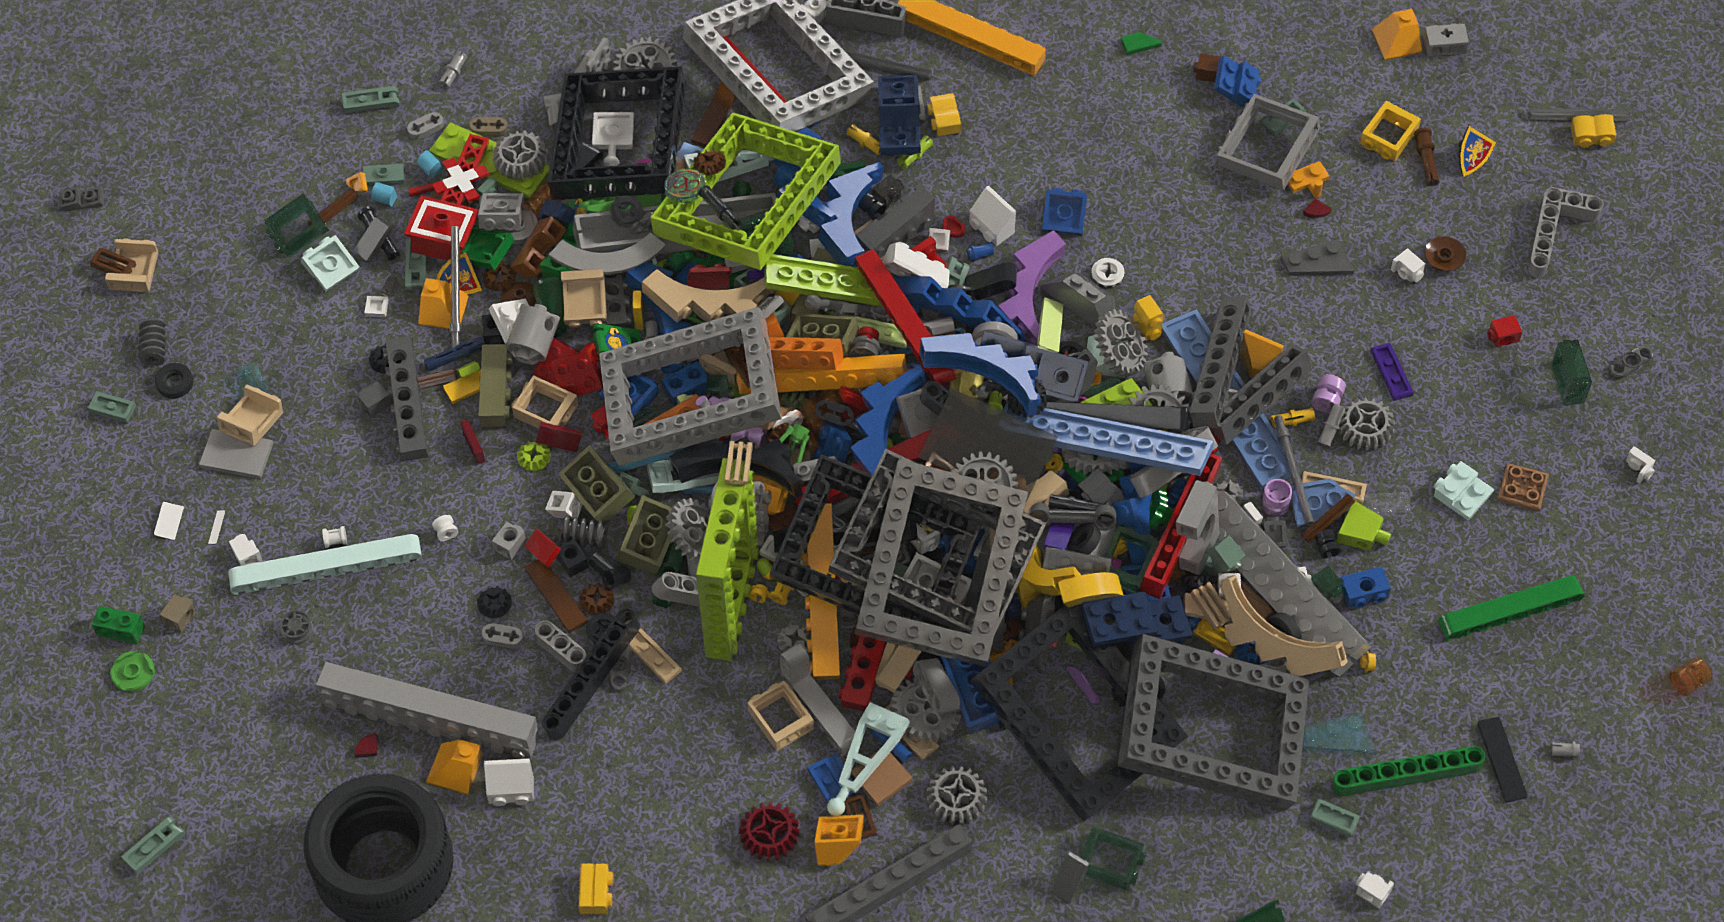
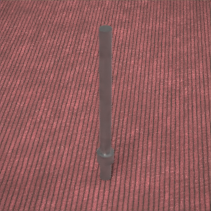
M451 226V323L449 324V332L451 333L452 348L460 345V333H462V324L460 323L459 226Z
M1279 415L1274 418L1277 427L1276 435L1283 447L1306 526H1312L1314 520L1289 441L1291 438L1289 430L1285 428L1283 418Z

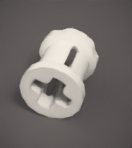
M344 526L333 530L322 529L325 548H329L330 545L347 544Z

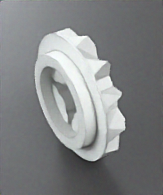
M1112 258L1100 259L1092 267V279L1096 280L1097 285L1102 284L1105 288L1110 285L1114 287L1117 283H1121L1124 277L1122 264ZM1109 267L1111 274L1107 278L1105 276L1106 270H1108Z

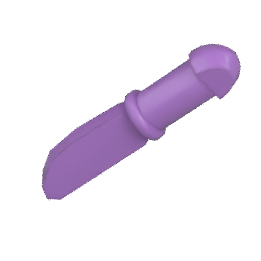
M1067 667V671L1081 688V691L1088 697L1090 703L1093 705L1099 704V696L1091 688L1083 673L1076 667Z

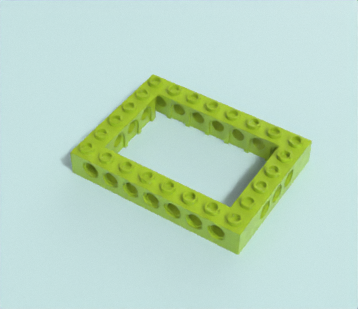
M732 113L701 152L704 153L705 149L708 152H711L713 149L716 152L721 151L722 155L726 158L725 168L714 175H704L703 173L696 175L695 172L690 173L695 171L692 164L688 169L692 171L685 172L684 177L688 178L689 183L687 190L693 189L698 185V182L692 181V179H698L701 186H698L699 189L697 191L691 190L682 193L679 192L685 190V185L679 189L673 188L650 217L653 234L761 270L841 164L839 145ZM742 149L802 167L799 172L795 173L791 183L785 186V191L782 195L776 198L775 204L769 212L766 211L765 217L760 224L754 227L755 230L749 238H747L745 231L732 230L725 227L724 224L719 225L707 221L706 218L701 219L691 216L703 201V198L698 193L700 188L702 187L707 192L703 186L708 185L712 189ZM682 177L675 186H682L685 179Z
M723 458L696 577L705 657L731 661L733 654L737 655L739 642H737V636L741 635L743 622H740L741 616L746 615L747 603H744L745 597H749L751 585L748 584L749 579H753L755 574L753 560H758L759 547L757 546L759 537L757 536L758 526H756L757 515H755L753 471H749L748 485L725 484L728 458ZM733 459L732 463V479H734L736 459ZM741 460L739 479H743L745 461ZM720 541L725 542L724 544H717ZM741 578L739 581H734L733 579Z

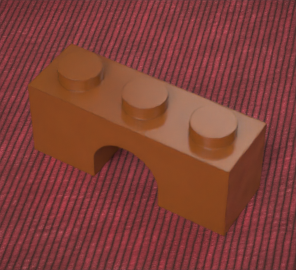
M552 216L540 220L511 265V268L524 279L538 276L541 272L540 264L545 259L544 254L549 248L558 244L566 228Z

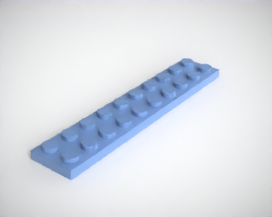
M1197 309L1162 324L1164 337L1176 356L1184 359L1188 375L1195 386L1197 377H1200L1201 363L1205 360V349L1209 346V335L1212 334ZM1234 370L1230 389L1239 391L1245 384L1237 371ZM1262 413L1231 441L1261 490L1265 488L1270 480H1285L1291 477L1282 444L1278 441L1276 432Z
M1008 402L1000 415V422L995 425L1013 439L1199 476L1214 447L1212 440L1045 408L1043 412L1040 411V414L1034 415V417L1028 415L1023 417L1022 414L1016 416V412L1011 413V409L1009 410Z

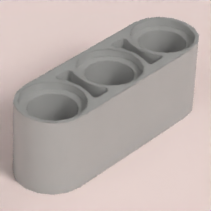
M541 621L535 626L538 644L575 673L586 658L585 650L549 621ZM543 633H550L548 636H542ZM562 645H563V646H566V647L563 648V649H558V648H557V647L562 646ZM577 658H580V659H581V660L578 661V662H574V661H573L574 659H577Z
M934 658L914 662L913 674L933 711L936 714L957 711L960 708L959 695L940 661Z

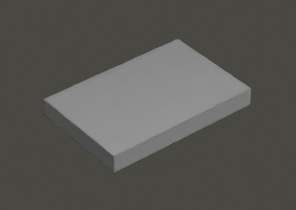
M212 429L199 466L204 469L261 479L274 443L273 440L261 438L255 446H252L219 430Z

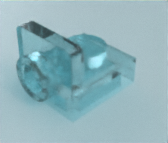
M256 362L246 364L236 370L241 383L250 380L252 387L259 388L263 392L268 391Z

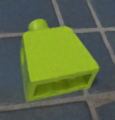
M1355 501L1340 528L1336 542L1371 551L1375 541L1387 546L1392 534L1381 530L1384 520L1382 516Z

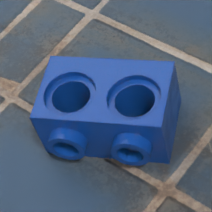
M698 361L693 364H687L683 369L675 373H669L661 379L662 389L673 406L678 405L677 396L682 394L687 396L697 394L699 396L711 390L710 378Z

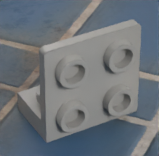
M604 37L595 51L589 49L574 73L598 72L610 68L612 60L610 59V47L607 38Z

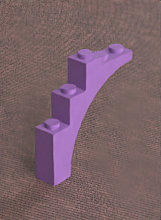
M1054 230L1014 253L1013 264L1017 266L1016 287L1005 291L1009 299L998 305V308L1026 335L1028 342L1037 345L1039 324L1033 308V296L1036 286L1046 270L1065 255L1066 244Z

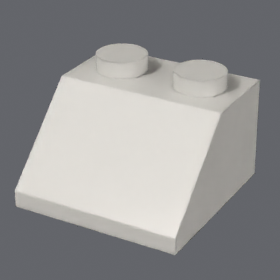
M987 186L970 209L969 223L973 229H978L983 233L987 242H993L998 246L1015 233L1016 210L991 187Z
M530 759L484 761L486 793L489 804L504 806L506 803L515 802L517 805H526L528 802L534 801V776Z

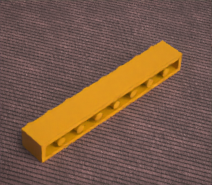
M899 0L897 3L906 7L907 22L1035 76L1045 61L1046 48L1008 33L1004 29L994 27L987 22L961 13L935 0Z
M905 354L844 357L836 370L774 368L777 392L840 389L841 386L862 388L874 385L878 381L882 386H885L908 371ZM737 373L736 379L739 394H751V389L746 387Z
M830 503L824 505L807 545V554L803 555V566L809 565L811 569L825 575L829 573L831 577L835 578V574L828 572L829 565L834 557L832 504ZM811 595L806 596L805 610H810V618H806V631H811V639L807 640V653H812L810 674H813L814 680L839 679L837 607Z

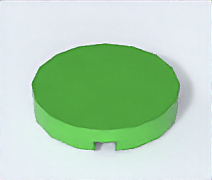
M138 651L126 652L117 657L110 670L112 682L118 689L124 692H136L144 689L150 684L155 673L154 664L150 657L145 653H138Z

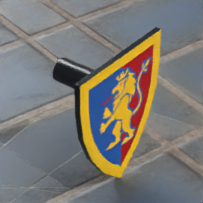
M1470 126L1467 127L1463 139L1458 144L1460 147V169L1463 177L1481 167L1488 160L1496 144L1495 141Z
M467 252L459 254V285L462 292L472 294L483 289L475 272L476 269L472 265ZM451 259L442 266L436 280L447 281L451 284Z

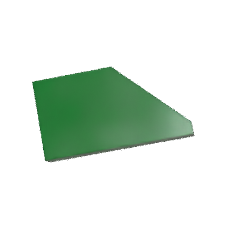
M1141 32L1121 37V42L1127 55L1162 46L1161 40Z

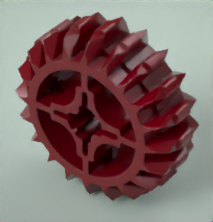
M771 801L768 803V806L764 807V804L761 802L759 809L752 806V813L746 812V819H741L740 825L742 827L739 828L740 842L744 843L743 848L744 850H749L751 857L757 853V859L760 861L763 855H765L766 860L769 862L770 856L774 855L778 861L780 853L786 857L788 855L787 850L793 851V844L798 843L797 836L800 835L799 822L794 820L795 814L794 812L789 813L788 807L781 809L780 803L774 807ZM770 818H776V819H779L780 821H773V820L770 819ZM762 819V824L755 827V830H752L753 826ZM766 824L768 825V828L772 831V838L770 836V833H767ZM783 832H787L785 837L776 843L777 837L783 835ZM758 841H766L768 844H762Z

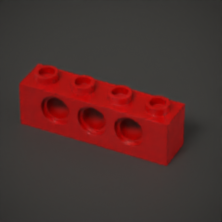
M857 635L856 638H859L857 646L853 645L850 656L853 661L851 666L846 668L845 678L847 681L846 685L840 688L839 699H841L843 707L865 712L873 697L876 686L875 678L887 642ZM868 642L876 644L871 649L865 647V644ZM862 662H867L870 664V666L866 669H862L859 667V664ZM857 682L864 684L860 689L852 687Z

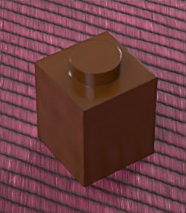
M1200 53L1199 61L1195 60L1193 72H1196V79L1215 83L1219 58L1222 56Z

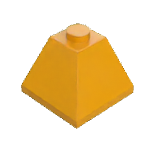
M1412 9L1394 12L1372 28L1384 60L1422 52L1419 25Z
M426 278L421 293L418 324L449 329V324L451 323V284L447 281ZM461 290L460 323L469 297Z
M1245 329L1240 354L1250 377L1254 378L1283 352L1284 345Z
M460 739L441 743L426 783L469 794L483 758L481 745Z
M864 815L819 817L815 837L818 865L832 866L841 864L860 845Z

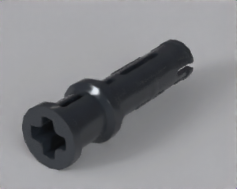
M372 206L361 209L357 215L358 219L366 225V230L373 219L377 218ZM387 236L381 248L391 261L396 258L394 254L399 257L400 252L389 236Z

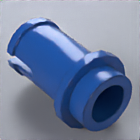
M992 243L976 247L971 245L970 248H967L969 260L977 261V258L994 255Z

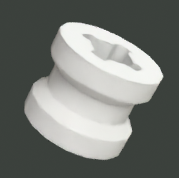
M450 515L440 516L432 523L434 530L438 532V539L443 542L456 537L458 534V529L453 525L454 521Z

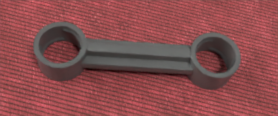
M1036 503L1029 509L1030 516L1035 512H1043L1047 515L1045 519L1041 520L1046 523L1045 527L1049 522L1092 523L1098 529L1107 531L1111 530L1116 524V511L1109 505H1102L1096 511L1050 510L1047 505ZM1109 514L1113 519L1109 522H1103L1098 519V516Z

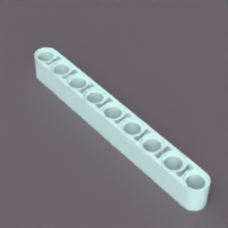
M417 535L397 536L234 567L228 571L230 590L232 594L238 595V592L243 591L245 593L259 591V588H275L286 583L291 585L301 583L302 580L310 579V581L322 579L328 575H331V577L344 575L345 572L349 571L354 573L365 571L371 567H374V569L386 567L392 563H395V565L407 563L413 559L418 561L422 558Z

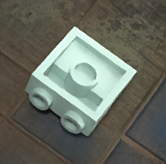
M336 235L331 238L329 236L324 238L315 249L309 248L302 254L303 257L301 259V263L310 275L317 279L325 291H328L360 268Z
M1460 461L1458 465L1453 463L1446 473L1448 476L1445 479L1441 477L1434 485V497L1469 520L1493 494L1494 489L1477 478L1478 472Z

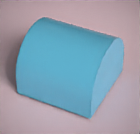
M426 150L419 156L417 165L430 178H434L443 172L440 162L429 151Z
M375 182L371 193L372 201L393 206L397 198L394 187Z

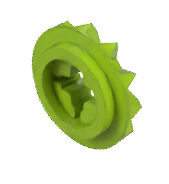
M528 441L524 446L521 445L520 450L517 452L519 465L528 471H538L545 468L551 459L550 449L546 445ZM536 449L537 455H535L532 461L530 454Z

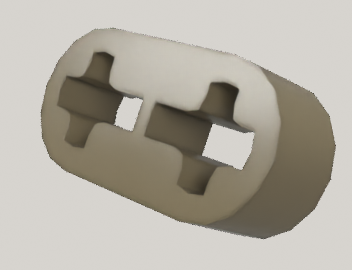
M476 117L470 121V130L480 136H503L508 131L507 121L501 117ZM478 124L482 125L480 129H476Z

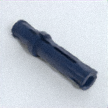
M482 336L465 343L462 341L456 347L424 359V363L430 372L464 356L467 358L470 354L481 350L482 345L486 344Z

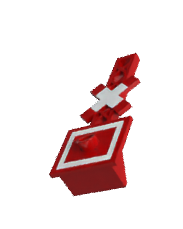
M469 134L458 162L453 157L442 161V165L450 177L432 184V188L437 195L443 194L441 200L420 196L404 232V236L411 237V252L446 261L450 260L451 226H459V254H461L479 213V209L463 206L465 199L468 203L479 199V195L472 186V182L489 176V172L484 164L480 166L489 145V138ZM472 143L480 144L482 146L474 149L472 147ZM474 158L475 161L466 162V159ZM458 188L460 191L454 192L453 189Z

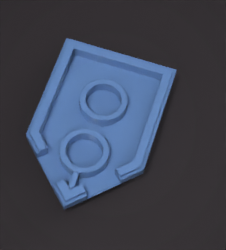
M1330 478L1302 483L1314 522L1346 494H1350L1353 498L1356 496V494L1349 490L1347 491ZM1290 485L1292 487L1290 502L1296 527L1305 526L1295 487Z

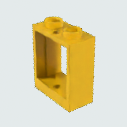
M1385 101L1362 132L1360 144L1367 150L1379 153L1384 159H1390L1395 162L1413 138L1415 130L1419 129L1421 118ZM1382 119L1406 130L1396 145L1372 134Z

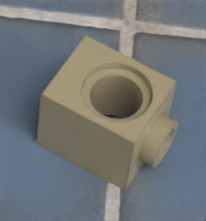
M174 594L160 613L163 624L182 633L196 611L193 602L185 596L181 598Z

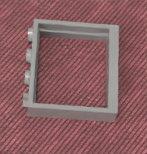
M1254 94L1249 103L1246 102L1242 115L1237 117L1232 131L1230 130L1227 133L1225 143L1219 147V152L1216 156L1218 164L1233 172L1284 190L1320 130L1319 117ZM1258 112L1303 128L1277 173L1232 157V154Z

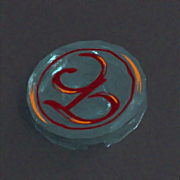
M681 169L667 177L665 192L670 199H676L677 202H691L700 197L698 192L701 187L705 191L703 186L706 185L703 174L697 170Z

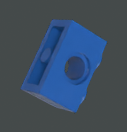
M1382 566L1341 576L1339 582V589L1343 591V599L1347 608L1354 607L1358 609L1370 602L1382 603L1389 597L1391 590Z

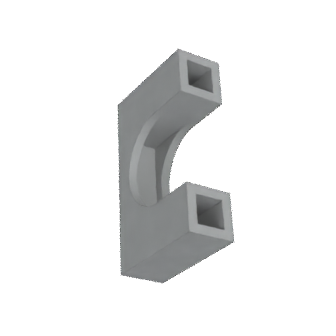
M1196 480L1176 521L1177 534L1188 537L1179 556V567L1182 570L1198 575L1201 574L1209 557L1206 551L1215 544L1220 532L1217 486L1209 482Z

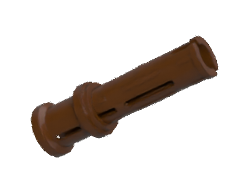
M1423 127L1414 132V138L1417 139L1418 143L1417 152L1422 157L1427 186L1433 185L1432 178L1435 185H1438L1440 180L1433 155L1435 145L1430 137L1432 131L1430 128Z

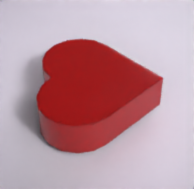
M948 215L943 219L942 229L950 230V237L959 238L965 235L966 226L962 222H958L957 217Z

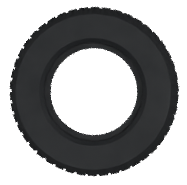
M378 773L368 774L367 776L363 775L362 777L359 776V778L355 777L350 779V781H345V783H341L340 786L338 785L337 788H334L320 800L311 813L305 829L304 857L317 893L327 908L346 922L413 921V919H417V917L425 914L429 908L436 904V901L442 896L450 880L453 868V848L443 813L431 794L407 778L393 774ZM394 831L401 833L409 838L417 848L412 860L402 870L389 877L366 880L351 876L347 872L348 857L353 847L362 838L374 832Z

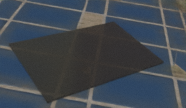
M952 389L918 458L951 472V470L958 471L956 463L964 464L963 457L968 461L971 460L972 453L975 458H979L980 452H982L983 457H987V454L991 452L992 459L999 455L1000 463L1006 459V467H1013V471L1010 474L1016 473L1017 479L1014 481L1018 482L1019 485L1015 489L1027 491L1028 500L1058 436ZM980 469L981 480H984V469ZM991 472L987 477L989 479H996L999 474ZM975 474L967 475L968 477L977 478Z

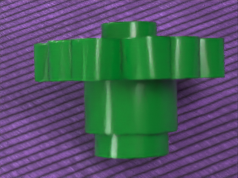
M1160 488L1153 492L1151 496L1150 530L1152 527H1156L1158 523L1168 525L1175 510L1171 505L1167 504V491Z

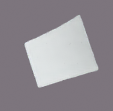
M163 502L154 535L175 540L184 506ZM217 511L208 544L217 543L225 511Z

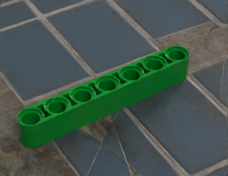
M1571 575L1447 613L1438 619V624L1446 641H1451L1450 639L1455 637L1459 639L1471 635L1470 633L1474 631L1481 632L1491 629V626L1494 625L1501 626L1510 623V620L1516 618L1520 620L1530 617L1531 614L1536 612L1539 614L1549 611L1555 606L1559 608L1569 605L1575 600L1581 601L1585 594L1576 576Z
M1471 746L1341 769L1334 775L1332 789L1339 796H1347L1472 774L1481 770L1485 760V753L1480 747ZM1469 758H1474L1478 762H1472ZM1447 762H1453L1456 766H1451ZM1426 766H1432L1434 770H1429ZM1408 769L1411 770L1413 773L1408 774L1404 770ZM1383 773H1387V774H1389L1391 777H1390V778H1387V777H1384L1382 774H1383ZM1366 777L1369 781H1363L1360 778ZM1338 781H1345L1348 785H1341Z

